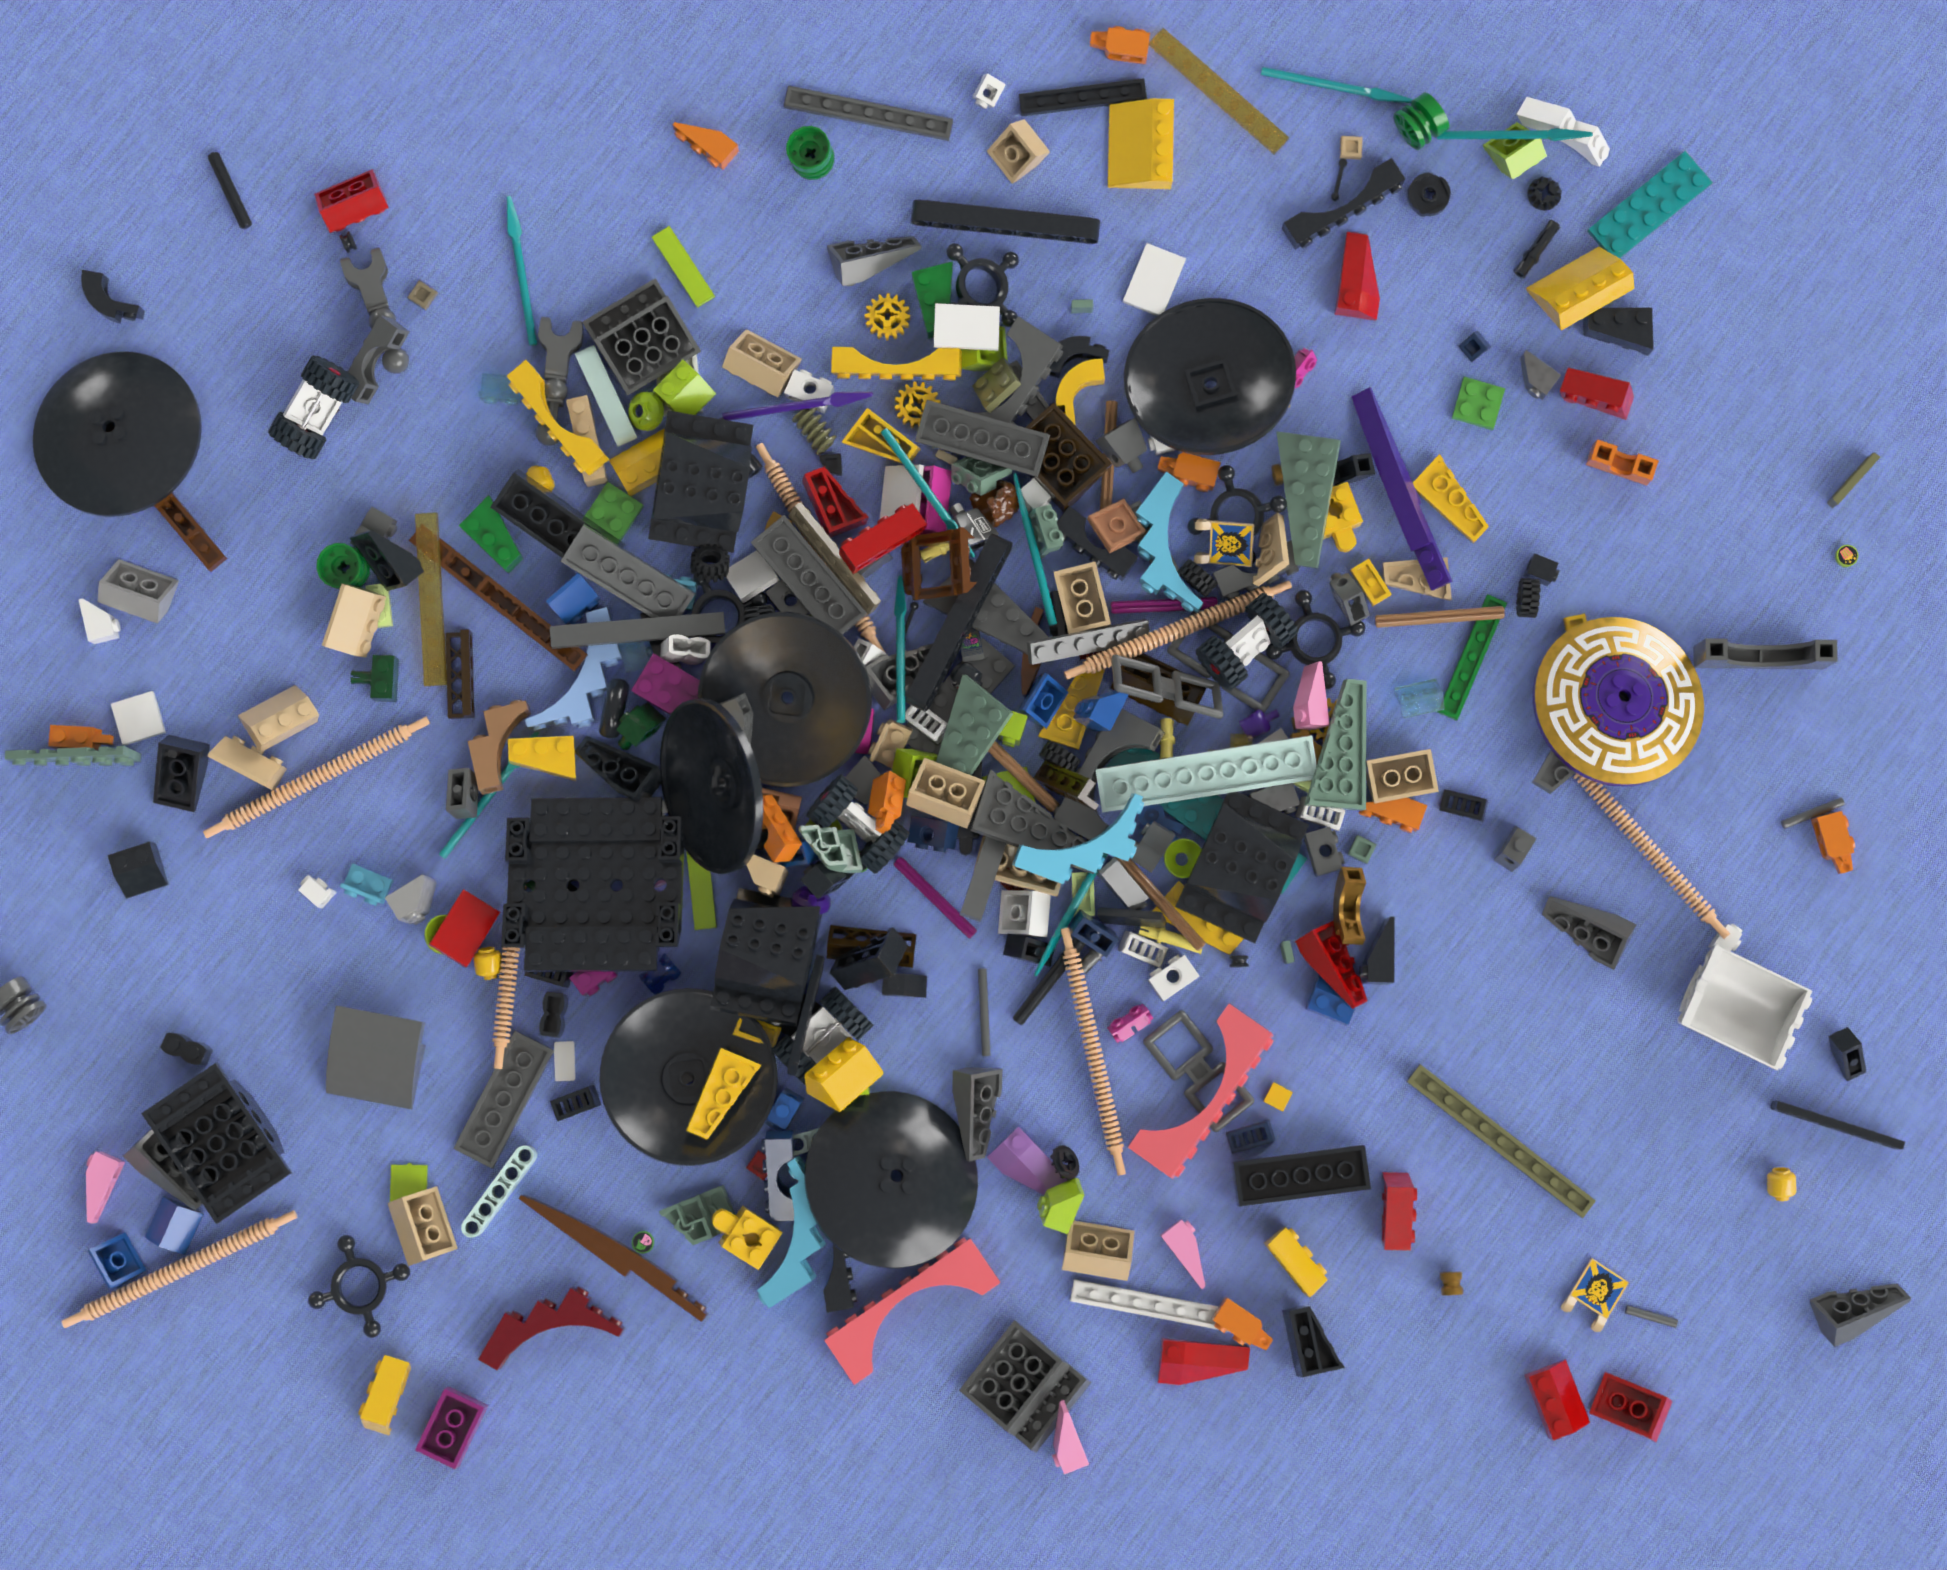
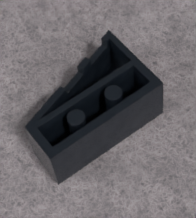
M1600 308L1583 318V334L1602 342L1623 346L1622 348L1628 350L1632 349L1642 352V354L1648 356L1654 350L1652 308Z
M818 861L804 870L805 876L800 880L817 899H820L838 890L855 873L836 872L826 868L822 861Z
M893 927L888 929V934L878 939L875 936L870 939L871 944L863 948L859 945L836 958L829 973L844 990L858 988L861 985L874 983L883 978H890L897 972V967L908 944Z
M1299 1306L1282 1310L1296 1376L1307 1377L1345 1368L1337 1357L1332 1344L1324 1334V1330L1310 1306Z

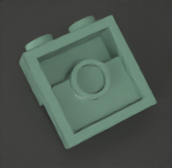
M965 457L951 464V479L956 485L961 484L967 488L969 493L975 492L980 496L996 489L997 480L1012 474V469L970 457Z
M1051 504L1034 508L1028 515L1031 519L1040 558L1042 559L1050 552L1058 551L1063 546L1064 537L1063 533L1058 529L1057 514L1052 509Z

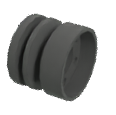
M22 976L14 978L0 987V1016L3 1015L0 1019V1025L6 1026L5 1031L8 1034H14L26 1028L46 1009L44 1001H39L40 996L38 994L28 996L32 991V987Z

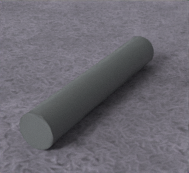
M1626 1306L1625 1314L1670 1327H1677L1678 1319L1633 1306Z

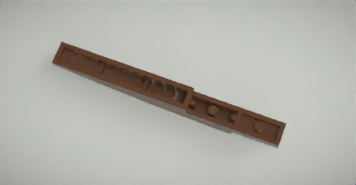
M114 423L106 426V432L114 430ZM173 492L154 505L210 572L228 559Z
M423 524L409 539L414 546L440 565L445 571L574 672L588 656L579 647L552 649L550 638L551 625Z
M521 1195L518 1198L624 1277L633 1271L701 1322L709 1314L705 1311L707 1307L697 1300L692 1302L688 1299L689 1294L680 1287L677 1290L673 1288L678 1282L675 1277L635 1250L599 1229L527 1195Z

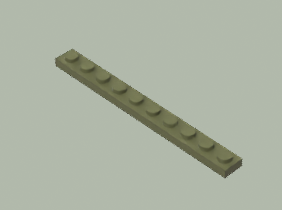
M1421 1064L1418 1065L1406 1081L1579 1217L1584 1218L1596 1202L1595 1199Z

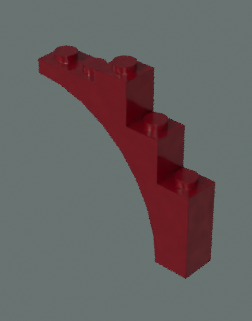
M577 1286V1288L572 1287L569 1289L559 1309L555 1308L556 1303L545 1298L544 1301L540 1299L536 1302L526 1321L523 1320L524 1316L514 1310L512 1313L509 1311L505 1312L478 1360L497 1371L501 1369L509 1356L522 1343L536 1334L551 1328L588 1326L620 1337L625 1327L622 1326L623 1322L614 1316L608 1318L603 1315L604 1311L595 1305L589 1307L588 1304L592 1298L588 1296L589 1292L580 1286Z

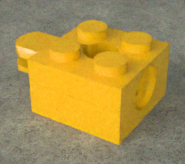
M1345 482L1332 488L1323 540L1333 537L1336 547L1340 552H1349L1357 542L1353 529L1360 527L1363 520L1349 483Z
M743 1205L736 1215L726 1209H718L712 1216L713 1226L723 1233L718 1242L721 1247L757 1270L760 1269L783 1233L778 1227Z

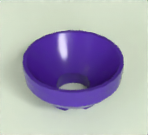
M803 886L793 893L791 905L793 907L820 906L821 915L830 910L831 898L829 895L817 899L806 886Z

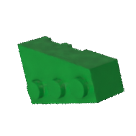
M953 261L911 272L928 339L934 338L935 303H951Z
M488 495L459 524V527L509 574L524 558L501 515L490 508L494 501Z

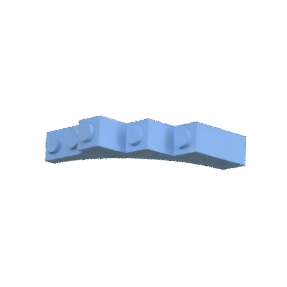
M607 607L586 613L587 623L612 621ZM619 644L588 646V656L578 678L569 691L557 703L542 713L525 719L527 728L534 730V732H539L547 729V725L555 724V726L566 724L568 719H570L574 727L584 728L590 726V722L595 721L588 696L592 695V698L599 697L605 694L604 691H607L608 685L602 665L611 667L619 664L618 661L623 660Z

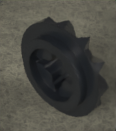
M1542 176L1530 184L1527 196L1533 207L1545 211L1553 209L1558 205L1561 200L1562 190L1558 182L1552 180L1551 177L1545 178ZM1547 186L1548 193L1551 196L1547 195L1542 201V193L1539 190L1543 191Z
M1060 1145L1053 1149V1154L1050 1157L1053 1160L1051 1165L1055 1167V1173H1059L1061 1179L1066 1178L1070 1180L1075 1178L1079 1173V1161L1073 1150L1065 1145Z

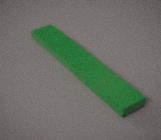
M1487 594L1481 608L1503 606L1505 609L1507 602ZM1500 619L1475 621L1437 713L1455 721L1458 720Z

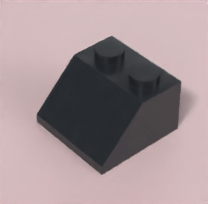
M146 842L108 855L113 875L126 898L169 885L157 844Z

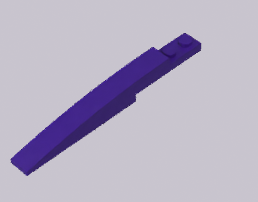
M1369 387L1352 396V400L1377 470L1411 551H1414L1431 591H1434L1453 581L1419 505L1421 501L1372 388Z

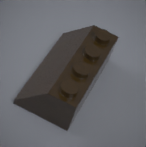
M1143 652L1141 655L1137 654L1136 657L1132 656L1131 658L1159 666L1161 676L1172 679L1171 674L1173 671L1182 672ZM1121 665L1122 684L1154 692L1152 673ZM1181 681L1183 700L1199 704L1206 688ZM1114 683L1110 687L1112 690H1114ZM1128 695L1129 698L1137 703L1154 709L1156 712L1164 714L1186 726L1189 725L1195 713L1177 708L1175 702L1170 699L1163 698V701L1158 703Z

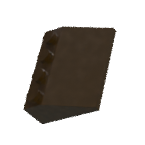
M1055 403L1050 405L1025 427L1050 435L1038 477L1027 475L1031 479L1035 478L1063 513L1069 506L1071 507L1112 466V463Z

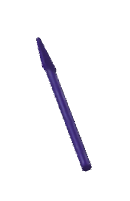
M834 392L829 397L722 413V418L730 421L827 405L840 407L872 397L873 393Z

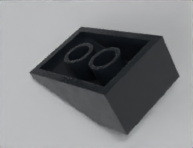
M372 530L350 537V540L386 591L405 587L424 572L421 562L412 553Z
M172 735L166 736L158 743L153 803L190 812L196 811L208 766L209 757L207 755L209 754L210 744Z
M1395 916L1384 919L1362 962V966H1359V977L1362 979V984L1389 985L1394 983Z

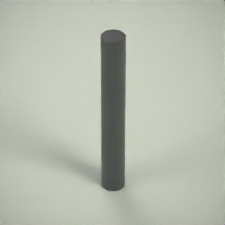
M1840 797L1782 820L1781 825L1786 829L1844 806L1845 802Z

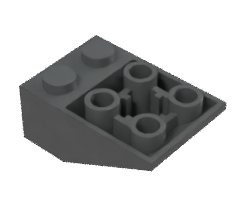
M743 693L721 702L720 705L727 709L739 723L751 746L753 711L746 694Z

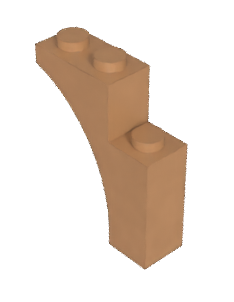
M514 700L510 702V705L506 706L494 705L489 707V710L483 711L489 736L477 735L473 737V740L468 741L478 790L482 795L504 790L501 779L502 752L514 728L523 719L531 715L530 707L526 700Z

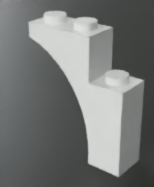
M1526 97L1516 114L1523 126L1535 130L1560 128L1592 132L1593 136L1560 140L1583 155L1592 165L1600 167L1603 160L1609 154L1610 148L1599 128L1576 121L1571 110L1568 108Z

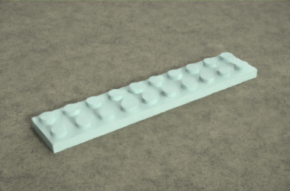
M1312 735L1099 768L1096 769V776L1103 813L1124 809L1131 793L1143 796L1142 802H1144V806L1308 781L1313 779L1317 764Z

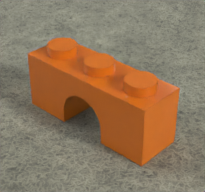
M1598 439L1594 442L1586 465L1646 486L1653 480L1659 460L1639 453L1637 455L1624 454L1617 450L1618 446Z
M763 795L762 829H768V839L763 847L773 863L791 861L802 845V842L773 795Z

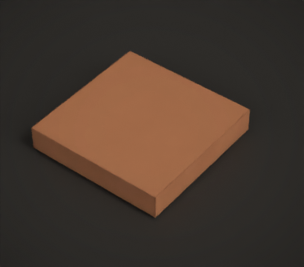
M1125 499L1119 500L1089 515L1087 518L1109 553L1144 537L1147 533L1142 524L1137 521L1138 518Z

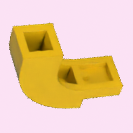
M1103 358L1088 360L1074 366L1066 373L1059 384L1056 394V405L1060 410H1064L1063 413L1075 425L1073 400L1076 394L1085 387L1104 385Z

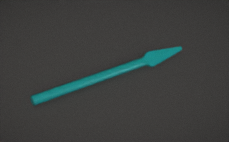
M1262 67L1261 71L1262 76L1366 96L1377 101L1411 103L1412 101L1410 98L1380 88L1370 89Z
M1560 128L1550 130L1445 131L1437 137V140L1549 139L1551 141L1591 137L1593 133Z
M507 196V233L512 239L529 346L537 345V338L520 241L522 229L512 198Z
M888 428L884 429L881 432L882 436L946 524L947 529H958L956 522L951 519ZM970 548V553H969V555H970L972 558H974V557H975V554L973 553L972 549Z
M1014 473L1022 522L1049 626L1057 624L1035 534L1017 475Z
M900 575L897 580L894 615L896 616L897 722L904 723L905 614L907 607L903 578Z
M534 732L529 738L537 737L539 732ZM509 758L508 764L501 772L502 784H504L515 768L520 767L510 764ZM497 792L483 795L477 805V817ZM477 817L466 818L440 851L439 855L444 859L448 857Z
M1103 853L1102 857L1106 859L1108 854ZM1099 869L1094 874L1087 873L1052 936L1034 976L1039 974L1062 937L1061 929L1068 927Z

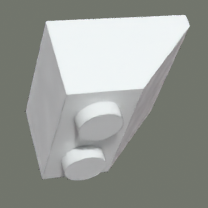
M1002 890L998 934L1047 937L1051 895L1037 891Z

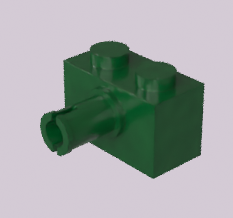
M373 655L371 671L352 670L351 684H370V698L374 701L397 702L399 659L391 655Z
M648 702L642 706L636 705L630 713L627 711L619 720L621 724L617 731L623 736L618 741V745L624 750H629L632 744L637 747L655 735L666 718Z

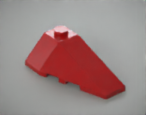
M1347 232L1334 314L1377 321L1380 297L1369 237L1366 234Z
M1334 921L1308 932L1295 941L1305 961L1352 1009L1368 1001L1361 979L1355 974L1353 965L1356 963L1354 957L1349 956L1347 950L1349 944H1342L1340 935H1336Z
M1162 1338L1158 1383L1183 1385L1248 1370L1250 1347Z

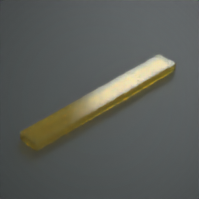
M1162 28L1149 42L1151 48L1274 155L1289 140V137L1167 30Z
M438 513L415 514L417 558L424 570L418 576L424 686L447 685Z

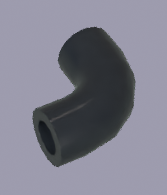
M616 678L608 684L599 725V733L606 738H616L620 734L617 728L621 724L619 720L624 715L630 690L629 684L623 679Z

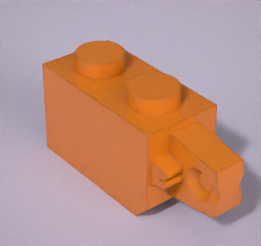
M1121 26L1108 27V31L1091 32L1090 47L1104 50L1108 60L1146 64L1150 33L1143 29L1126 30Z
M1183 452L1177 458L1161 456L1157 470L1162 473L1168 472L1184 484L1183 487L1192 485L1198 491L1208 492V490L1213 491L1221 462Z
M50 725L48 746L54 749L89 747L98 750L101 745H113L114 736L104 735L101 729L94 727Z
M890 770L873 779L868 813L876 818L875 830L880 833L890 830L894 820L901 817L906 779Z
M1839 811L1811 819L1822 857L1826 860H1832L1838 874L1852 871L1851 854L1855 853V842L1853 837L1849 836L1847 829L1849 822L1846 815Z
M1227 1297L1224 1298L1211 1318L1215 1322L1214 1327L1223 1333L1228 1330L1234 1334L1232 1339L1242 1346L1246 1342L1249 1345L1253 1344L1267 1350L1273 1341L1261 1329L1262 1323L1260 1319Z

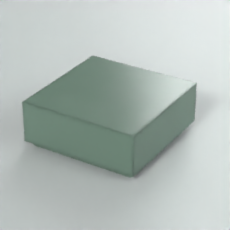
M1072 300L1071 313H1093V300Z
M1356 835L1347 855L1368 864L1377 844Z
M1290 940L1281 942L1280 949L1284 963L1295 962Z

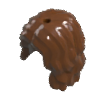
M1001 479L997 480L996 489L981 496L972 493L969 497L973 509H979L992 527L995 528L1006 520H1010L1013 514L1019 510L1016 487L1012 483Z

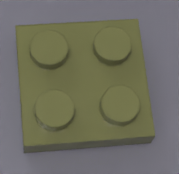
M1002 357L982 377L978 378L972 387L984 409L991 413L1021 383L1009 362Z

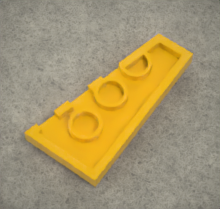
M1439 454L1415 479L1413 485L1417 493L1474 544L1489 526L1475 505L1471 503L1467 493L1459 485L1454 474L1448 469L1444 459Z
M1101 669L1099 672L1096 671L1094 674H1087L1085 672L1075 676L1067 689L1068 695L1047 729L1043 727L1038 737L1079 750L1086 726L1072 719L1075 715L1074 709L1082 699L1097 695L1105 669Z
M1178 881L1165 895V898L1205 943L1230 955L1242 942L1243 938L1176 908L1175 906L1184 888V885ZM1157 906L1152 910L1162 912ZM1164 915L1166 923L1174 926L1172 922Z
M720 1048L686 1131L708 1139L761 1065Z

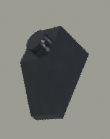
M1007 934L1003 955L1039 964L1048 943L1024 936ZM1054 951L1044 966L1051 967Z
M895 973L890 978H883V996L926 998L927 976Z
M1848 1027L1828 1036L1831 1052L1846 1081L1866 1073L1862 1043Z

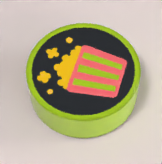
M1843 545L1836 551L1835 560L1842 567H1850L1857 562L1858 551L1851 545Z

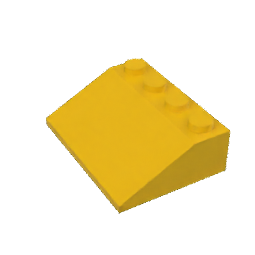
M1152 98L1109 105L1108 188L1171 189L1173 182L1174 99Z
M1598 246L1526 287V291L1556 326L1563 330L1634 289L1633 272L1620 258Z

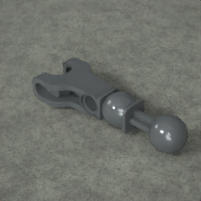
M379 247L371 250L372 262L366 269L359 270L355 268L348 257L340 259L347 283L354 289L361 291L370 316L369 326L371 329L380 315L393 318L396 321L395 315L390 311L382 286L387 278L388 268ZM402 348L400 350L390 349L384 352L382 365L388 372L398 374L405 371L408 367L409 356Z
M542 317L538 337L541 346L547 351L544 375L545 396L549 410L557 422L559 407H564L563 400L568 393L566 384L569 360L571 355L582 347L583 323L582 321H573L570 332L567 335L557 336L552 332L550 318ZM539 423L536 428L538 441L547 446L557 444L559 440L554 441L547 433L549 430L546 424L542 426Z

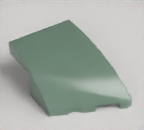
M819 825L799 826V832L826 868L842 873H860L863 870L854 829L837 830V827L819 828Z
M724 1185L659 1211L660 1215L668 1219L674 1225V1228L684 1234L685 1238L692 1245L722 1233L712 1224V1216L716 1210L726 1209L735 1215Z

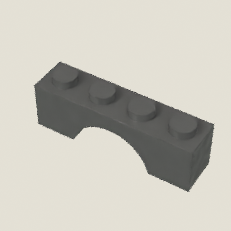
M382 315L378 317L348 370L350 375L354 376L360 383L351 398L355 402L369 405L379 387L374 375L375 364L378 358L387 350H400L410 333L393 318Z
M1292 540L1287 542L1289 565L1268 579V584L1279 580L1280 575L1287 573V576H1290L1299 571L1301 566L1295 565ZM1234 565L1225 567L1212 574V578L1218 583L1216 588L1222 600L1227 598L1229 601L1240 596L1239 593L1244 590L1250 592L1260 588V586L1258 587L1252 583L1253 576H1256L1257 573L1242 572Z

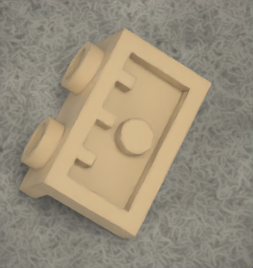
M889 719L886 724L882 722L877 732L880 737L877 743L873 742L868 753L871 754L869 760L871 762L876 760L892 768L896 748L905 749L913 729L892 719Z

